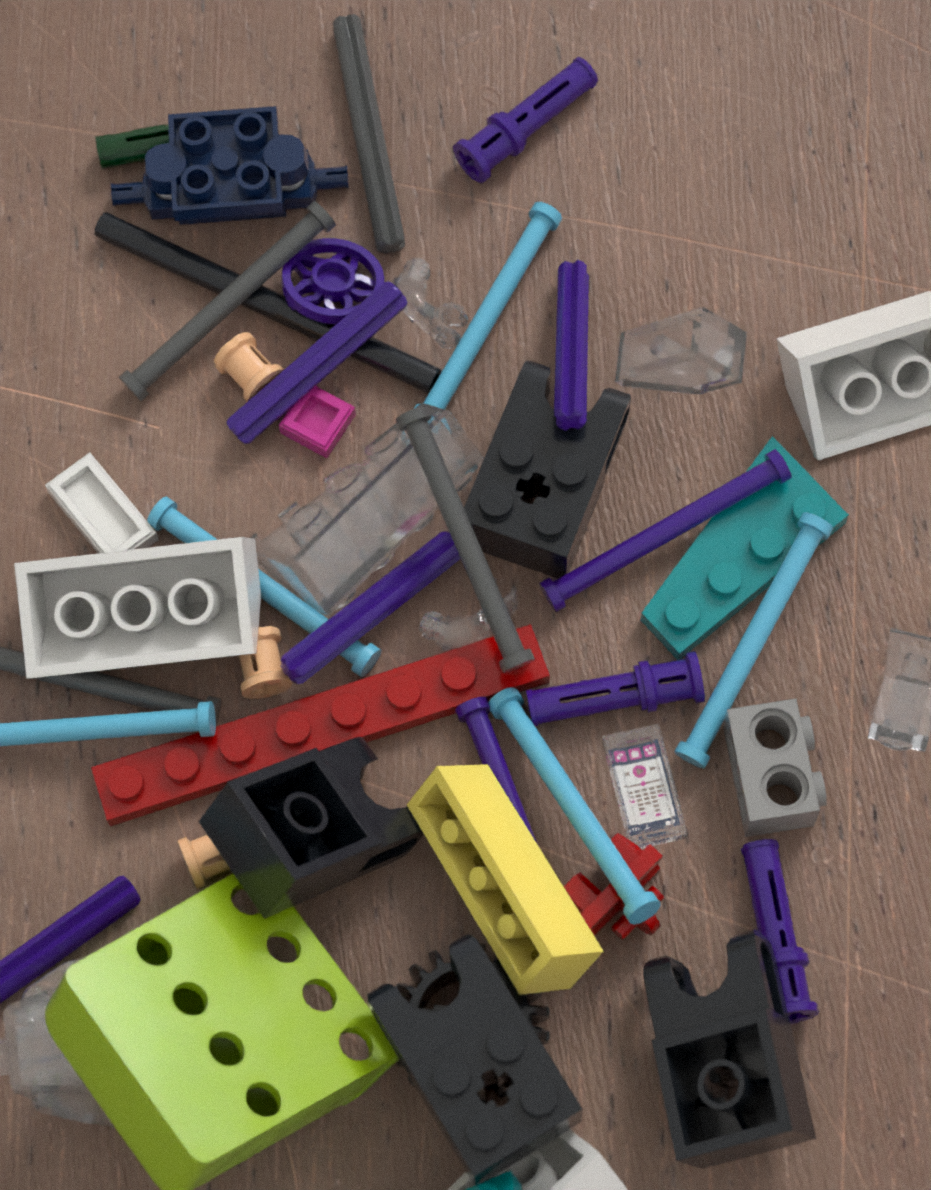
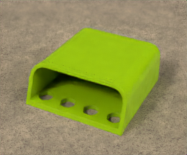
M234 874L218 881L71 965L48 1001L44 1013L46 1027L51 1038L152 1181L161 1190H194L339 1106H345L360 1097L399 1060L372 1015L369 1006L296 909L291 907L266 919L263 918L261 913L248 915L240 912L234 906L231 898L240 889L244 890ZM275 936L289 940L296 949V960L284 963L274 959L267 949V940ZM313 984L327 990L332 998V1009L317 1011L311 1008L303 998V987ZM354 1033L360 1036L368 1046V1058L360 1061L347 1057L339 1046L340 1035Z

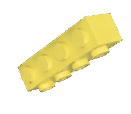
M488 764L437 766L406 805L519 995L571 989L604 952Z

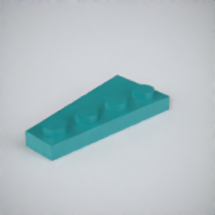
M773 436L747 471L764 462V455L776 449L785 460L792 478L783 484L775 481L713 516L641 612L642 623L677 660L682 659L687 652L694 649L771 585L801 529L797 523L803 512L817 515L830 523L833 527L830 536L847 522L849 514ZM821 539V541L819 542L818 546H819L821 543H823L825 540Z

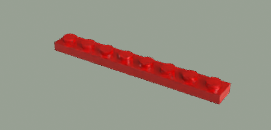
M529 624L517 628L516 631L524 649H531L535 660L507 673L502 672L498 663L503 657L493 636L216 726L214 736L201 737L198 732L93 766L91 770L107 822L111 827L221 791L226 783L314 748L321 751L360 736L366 742H370L456 714L455 709L460 704L473 698L487 697L488 701H490L495 694L506 688L514 687L520 693L550 683V674L532 625Z

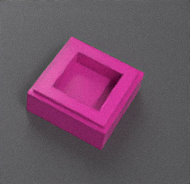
M315 386L288 410L279 424V430L284 436L328 458L356 416L355 407Z

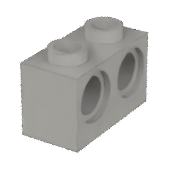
M797 698L727 709L723 730L745 837L814 826L820 812L819 807L826 806L827 804L826 789L821 771L812 772L808 751L815 749L814 732L810 717H800ZM762 730H774L782 735L786 744L779 749H768L758 742L756 734ZM773 785H786L795 792L797 801L791 805H779L770 799L767 789Z

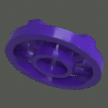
M322 238L310 241L283 266L281 278L283 294L288 306L292 310L298 311L309 319L334 325L358 306L352 307L353 301L361 303L385 282L383 269L372 253L356 243L337 238ZM320 253H337L331 258L324 260L312 256ZM349 258H351L350 264L346 262ZM358 261L369 270L373 280L362 274H356ZM293 270L302 280L295 287L291 281ZM305 293H314V295L302 297ZM322 300H324V308L318 306ZM332 302H340L344 309H336Z

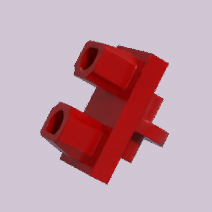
M619 833L611 838V841L641 886L644 887L660 871L658 862L663 858V855L651 844L642 850ZM581 872L574 875L564 886L594 937L620 911L623 912L625 907L624 902L611 883L601 892ZM651 886L646 891L653 892L659 902L664 899L663 894L654 886ZM623 914L611 926V929L619 938L624 940L636 927L651 936L661 925L655 915L642 923L630 924Z

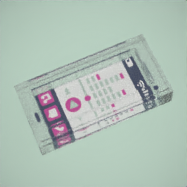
M659 724L602 736V745L626 838L641 849L646 848L649 844L656 846L687 839L688 832Z

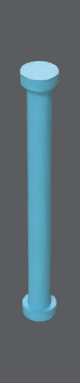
M535 202L528 213L531 219L427 398L423 404L415 405L414 408L427 406L432 417L427 421L431 432H439L445 422L442 414L549 230H556L562 221L561 214L551 205L544 202Z
M167 496L156 503L147 519V522L154 529L159 531L164 528L183 543L218 540L177 511V503ZM258 569L261 599L310 634L329 620ZM357 640L339 655L353 664L351 670L362 678L371 671L378 661L381 649L373 643H369L366 646Z
M808 512L802 513L797 523L801 528L687 741H680L674 751L677 756L686 762L703 769L708 764L710 756L706 753L725 719L727 709H730L819 542L821 539L827 540L833 530L832 525L821 517Z
M514 687L501 690L489 701L490 712L495 719H503L624 902L623 913L629 923L639 924L648 920L659 910V900L653 892H645L522 708L524 699L519 691Z
M212 701L199 702L198 707L193 709L0 723V747L198 731L201 737L214 736L216 732V715Z

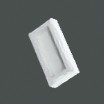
M90 452L45 484L50 496L97 553L148 548L159 540L156 531Z

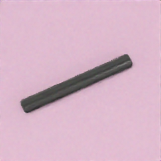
M355 14L338 16L333 21V31L376 249L384 254L398 252L405 246V237L361 19Z

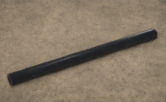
M104 212L96 224L94 231L96 237L216 294H220L240 275L108 212ZM263 285L240 304L316 341L335 326L334 324L309 319L298 311L292 310L288 306L283 294ZM371 337L350 356L428 394L442 371L440 368L374 337Z

